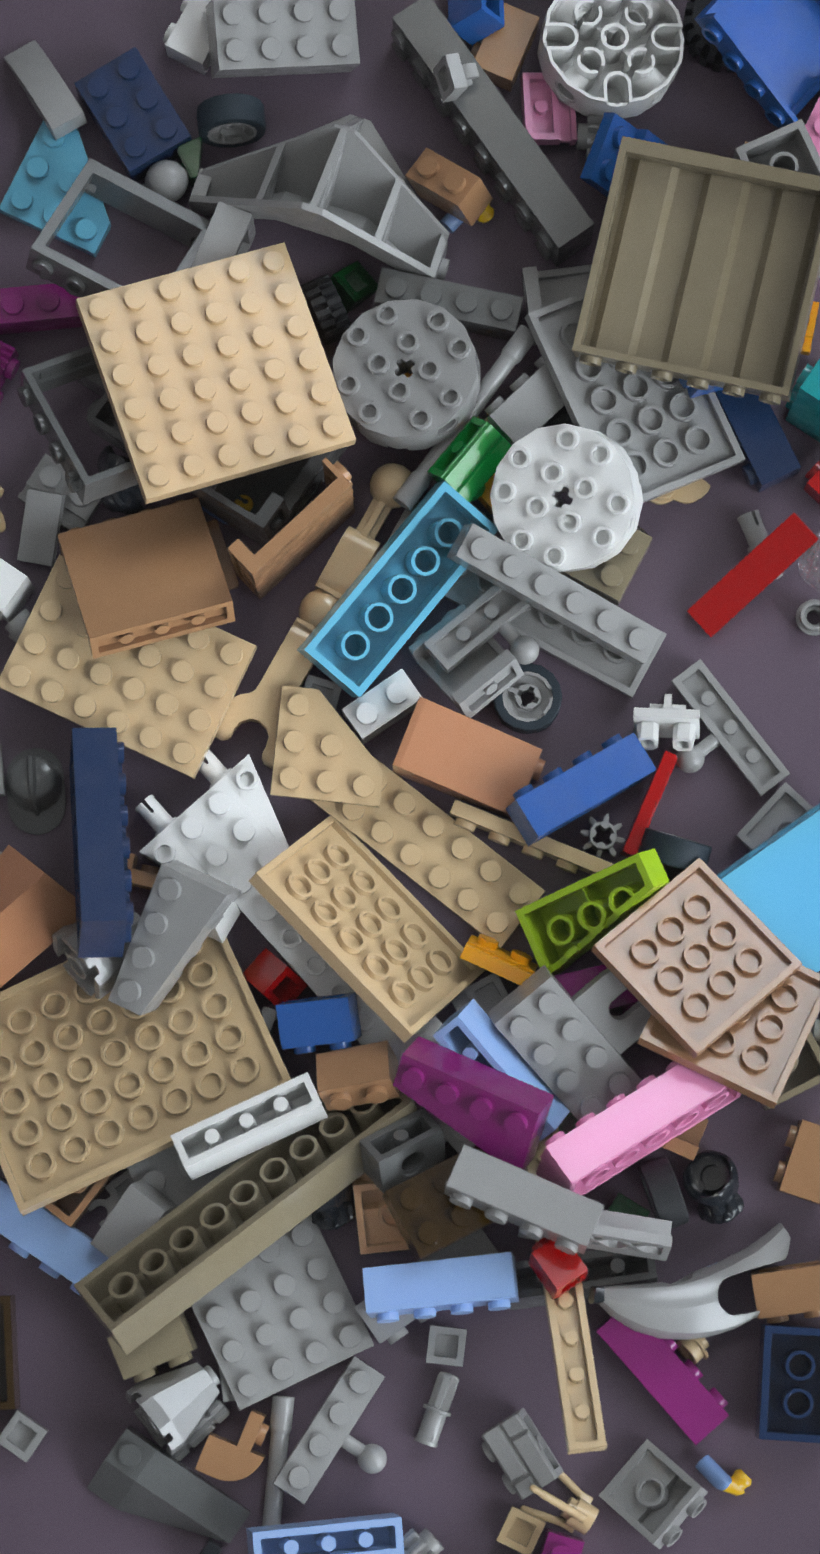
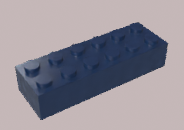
M116 727L72 728L69 781L78 958L123 957L124 944L131 943V925H133L134 911L133 902H130L129 892L132 889L131 869H128L127 861L130 858L129 837H126L128 807L124 805L126 774L122 773L124 742H117Z

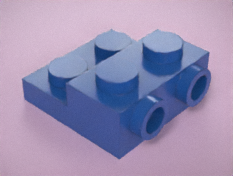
M605 112L580 176V179L606 197L609 194L622 136L668 145L649 130L637 129L616 113Z

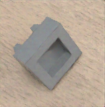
M459 53L444 55L433 68L443 103L456 101L468 86L473 84L472 79L479 77L476 63L462 65Z

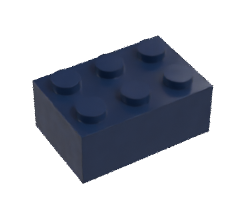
M136 46L74 83L78 96L129 179L135 182L143 179L151 165L157 161H173L178 158V146L192 140L189 131Z
M761 1324L755 1437L758 1439L820 1443L819 1327Z

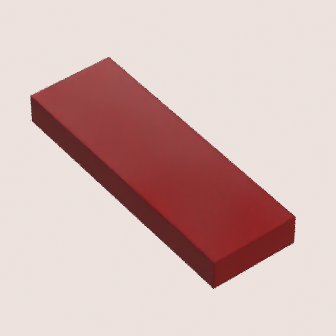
M666 750L662 754L656 767L657 770L653 774L621 849V855L629 858L638 853L645 829L651 823L677 762V755Z

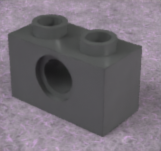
M424 1108L359 1140L363 1170L383 1194L398 1184L447 1160L443 1129Z

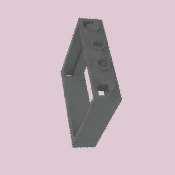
M89 158L31 246L26 264V269L39 275V278L64 288L69 294L76 297H85L122 286L49 248V245L84 192L190 247L176 271L192 267L210 221Z
M90 346L22 369L20 387L17 388L21 403L24 407L29 406L33 413V422L37 432L41 436L45 435L49 442V451L55 464H61L63 467L65 481L69 490L72 493H77L83 505L138 485L131 462L88 477L42 393L98 373L99 370Z

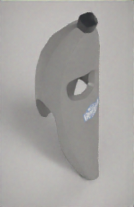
M779 1222L745 1249L719 1262L691 1272L674 1283L652 1282L604 1287L591 1286L588 1302L590 1304H599L609 1316L631 1330L659 1339L692 1340L722 1334L751 1321L759 1315L760 1311L737 1315L726 1313L718 1301L720 1283L729 1276L785 1260L788 1255L791 1238L783 1224Z

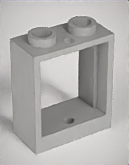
M219 201L192 267L249 252L256 235L253 214Z

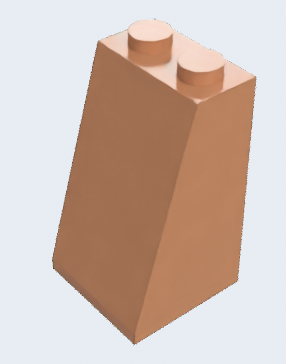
M419 696L392 765L393 772L401 777L511 819L506 808L515 800L512 795L529 785L531 779L539 781L546 761L540 759L542 754L541 748Z
M10 845L0 855V988L53 943L52 935L66 925L76 923L75 897Z

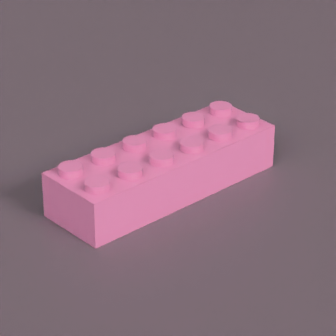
M673 1061L666 1067L667 1072L657 1078L654 1075H650L636 1086L637 1090L628 1096L622 1093L614 1097L607 1103L606 1110L597 1115L591 1112L582 1117L575 1124L577 1128L567 1134L560 1131L550 1137L545 1142L546 1147L540 1156L541 1160L536 1174L538 1177L583 1196L665 1145L674 1137L679 1136L741 1096V1093Z

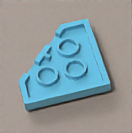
M43 120L0 205V213L40 232L42 231L88 161L77 129L55 140ZM84 192L58 231L55 239L96 258L111 228L103 201Z

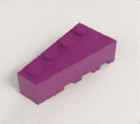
M420 1036L402 1054L393 1083L394 1087L487 1154L522 1170H525L535 1157L554 1095Z

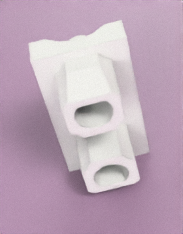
M672 694L664 695V704H650V708L634 707V733L645 750L658 748L659 737L673 738V749L677 751H691L695 739H700V710L686 709V705L673 704Z

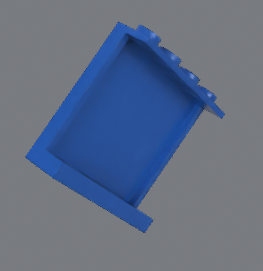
M712 0L695 18V21L702 28L701 32L704 38L715 45L723 56L724 64L738 75L744 83V89L747 94L758 101L765 111V117L771 124L777 126V128H782L798 121L796 115L820 90V0Z

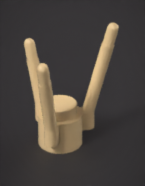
M564 1472L558 1478L578 1499L571 1496L565 1503L536 1485L530 1486L531 1492L562 1510L560 1516L563 1518L522 1505L520 1509L543 1521L560 1526L570 1533L576 1530L585 1535L599 1513V1509L591 1504L593 1497L583 1492Z

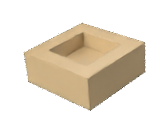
M512 1505L496 1541L522 1554H532L546 1522Z

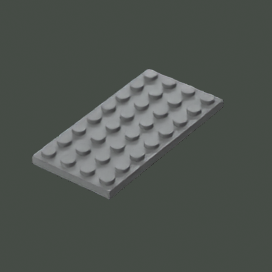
M174 1145L127 1167L133 1182L144 1179L178 1207L240 1159L192 1180L185 1170ZM312 1214L191 1306L239 1410L374 1346L361 1316L355 1309L356 1305L320 1228L312 1223Z

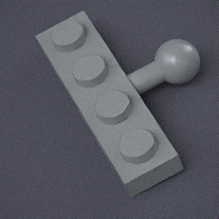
M494 585L424 642V648L448 674L499 632L511 645L510 652L517 659L518 663L522 665L530 664L538 657V643L530 636H521L510 622L531 605Z
M701 659L671 681L690 708L700 710V720L711 733L697 745H693L691 751H677L678 759L676 764L681 771L685 773L699 771L704 764L705 756L720 745L760 797L790 775V772Z
M353 1356L272 1484L302 1504H305L340 1447L357 1457L358 1465L364 1472L375 1474L383 1470L387 1463L385 1450L377 1444L364 1445L349 1435L385 1376Z

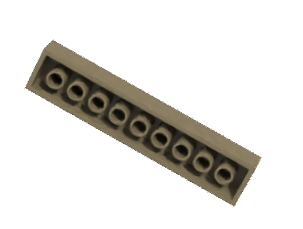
M400 1091V1097L388 1099L383 1103H367L352 1106L347 1110L328 1111L321 1100L328 1118L242 1157L86 1275L74 1287L89 1310L123 1352L128 1355L362 1176L365 1172L363 1170L359 1140L417 1111L414 1102Z

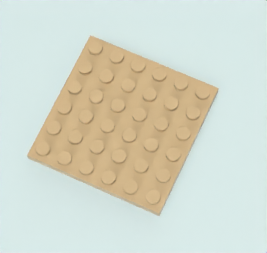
M285 242L76 299V307L145 504L355 445L356 437Z

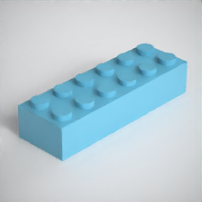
M445 481L435 483L297 651L351 697L360 698L466 570L463 566L447 558L462 527L474 523L493 535L497 533V527Z

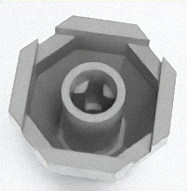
M134 912L133 925H131V940L140 920V916L136 912ZM76 923L66 925L52 935L54 951L58 957L63 953L66 955L68 961L63 964L65 970L86 994L92 996L95 993V998L101 999L112 991L130 943L124 944L123 957L78 958Z
M194 1363L138 1382L126 1391V1399L129 1404L136 1400L139 1408L134 1411L137 1418L160 1447L168 1443L166 1452L172 1456L184 1446L218 1397L219 1390L217 1385L221 1382L210 1366L206 1365L202 1368L198 1363Z

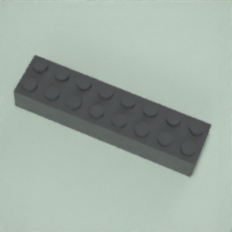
M417 0L393 16V31L391 35L394 42L391 45L394 52L402 62L408 60L414 68L412 75L422 90L428 88L435 98L432 100V103L442 118L448 116L455 125L452 130L457 140L463 147L469 145L476 155L473 157L476 166L483 175L488 173L496 182L493 186L495 192L503 203L510 202L517 212L514 214V217L524 232L529 230L537 239L535 247L545 261L551 259L557 267L591 244L594 229L593 221L433 0ZM459 53L462 65L476 63L479 77L472 79L473 84L468 86L456 101L443 103L433 68L444 55Z

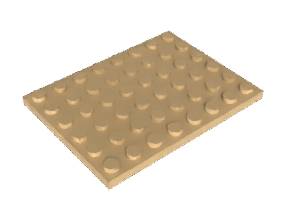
M207 936L201 944L203 945L183 969L182 975L157 1010L141 1016L108 1001L111 992L101 999L95 998V993L92 996L86 994L65 970L63 964L67 961L0 992V1165L19 1212L23 1216L174 1146L170 1135L291 1080L227 937L221 943Z

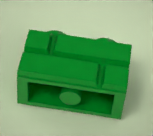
M473 416L427 473L437 483L442 481L448 483L470 503L484 493L486 482L496 472L497 466L512 445L489 422Z

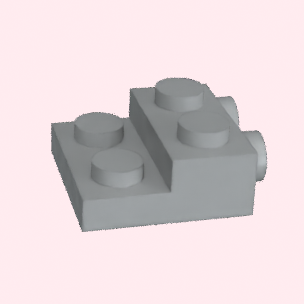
M646 1439L600 1493L599 1497L658 1549H661L664 1544L670 1547L679 1539L683 1531L679 1526L688 1515L691 1518H695L701 1513L707 1504L704 1496L708 1491L651 1441Z

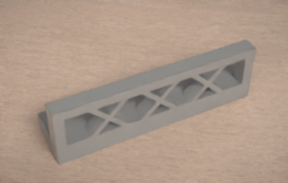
M603 1210L587 1248L666 1261L672 1247V1221ZM518 1231V1237L533 1239Z

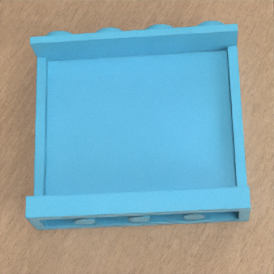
M819 803L717 874L734 894L803 963L802 965L815 972L820 971Z

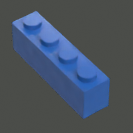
M634 732L623 739L620 734L611 737L601 744L602 751L593 755L589 750L571 761L574 767L565 772L559 767L542 778L544 784L535 789L529 784L512 795L515 800L506 808V811L528 847L644 781L657 770Z

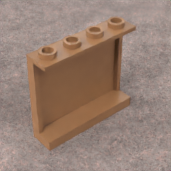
M326 457L322 460L326 489L255 555L239 538L227 548L235 574L260 600L355 513L353 483L350 480L352 476L340 462L337 461L332 464Z
M198 497L189 500H179L173 504L155 509H144L136 514L117 519L110 518L98 524L82 528L76 527L67 532L57 534L61 555L67 567L93 659L235 621L233 600Z

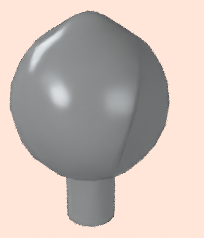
M160 160L151 165L146 173L145 183L141 185L175 202L186 193L189 175L180 163L172 160Z

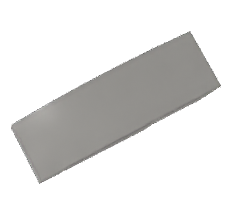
M35 40L4 57L55 140L87 123L84 112Z

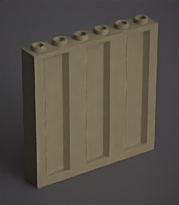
M622 136L572 346V352L575 357H580V363L593 367H600L601 362L615 365L614 370L625 374L636 375L637 370L650 372L652 379L663 382H672L673 377L687 380L686 385L696 389L708 390L709 385L723 388L722 393L733 397L743 398L745 393L759 396L758 400L766 404L780 405L781 400L790 402L820 274V176Z

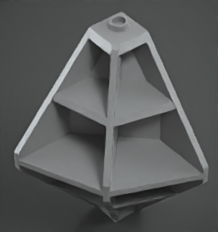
M353 114L299 136L205 168L200 167L189 199L191 211L204 215H213L220 201L253 214V218L276 219L353 244L402 272L444 280L449 268L450 260L445 257L448 251L450 233L417 197L373 122Z

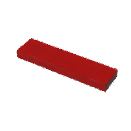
M794 512L694 603L687 612L710 637H713L814 545L819 538Z

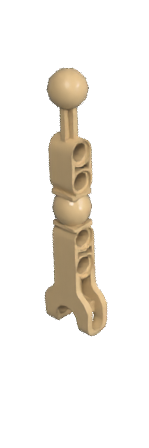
M388 463L377 468L372 474L370 493L373 499L357 528L354 529L348 526L316 582L315 590L307 593L301 600L299 618H296L259 685L254 691L240 694L233 698L215 738L221 741L228 740L241 724L250 721L260 723L268 733L267 744L262 753V761L265 766L273 768L282 685L301 687L314 665L297 649L376 555L381 543L376 541L375 538L392 508L402 507L393 497L411 474V471L405 466L397 463Z

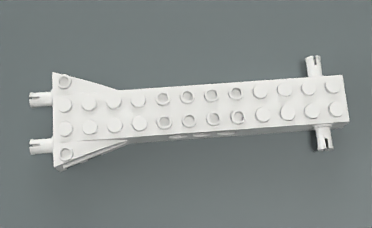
M209 748L205 756L209 763L206 764L203 761L199 771L211 783L210 789L178 817L172 818L155 799L153 794L144 799L154 810L153 813L142 802L135 808V811L156 832L155 838L139 851L142 856L160 866L161 864L179 861L241 890L242 892L235 900L239 910L317 996L355 992L249 882L257 871L289 847L249 754L235 767L227 769ZM356 993L362 1036L356 1040L361 1045L388 1040L398 1059V1066L402 1054L418 1036L440 1045L432 1036L442 1025L436 1016L404 1043ZM412 1100L418 1109L424 1108ZM426 1110L443 1129L444 1143L448 1141L458 1154L461 1153L464 1144L469 1147L475 1145Z

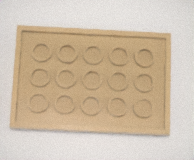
M59 554L0 675V689L83 728L116 727L117 742H124V747L195 779L257 650V646L222 629L212 627L93 659L63 556Z
M331 815L262 867L249 880L261 896L280 913L287 923L306 940L313 950L333 968L339 977L360 996L365 1004L404 1043L485 971V969L460 958L464 947L350 830Z

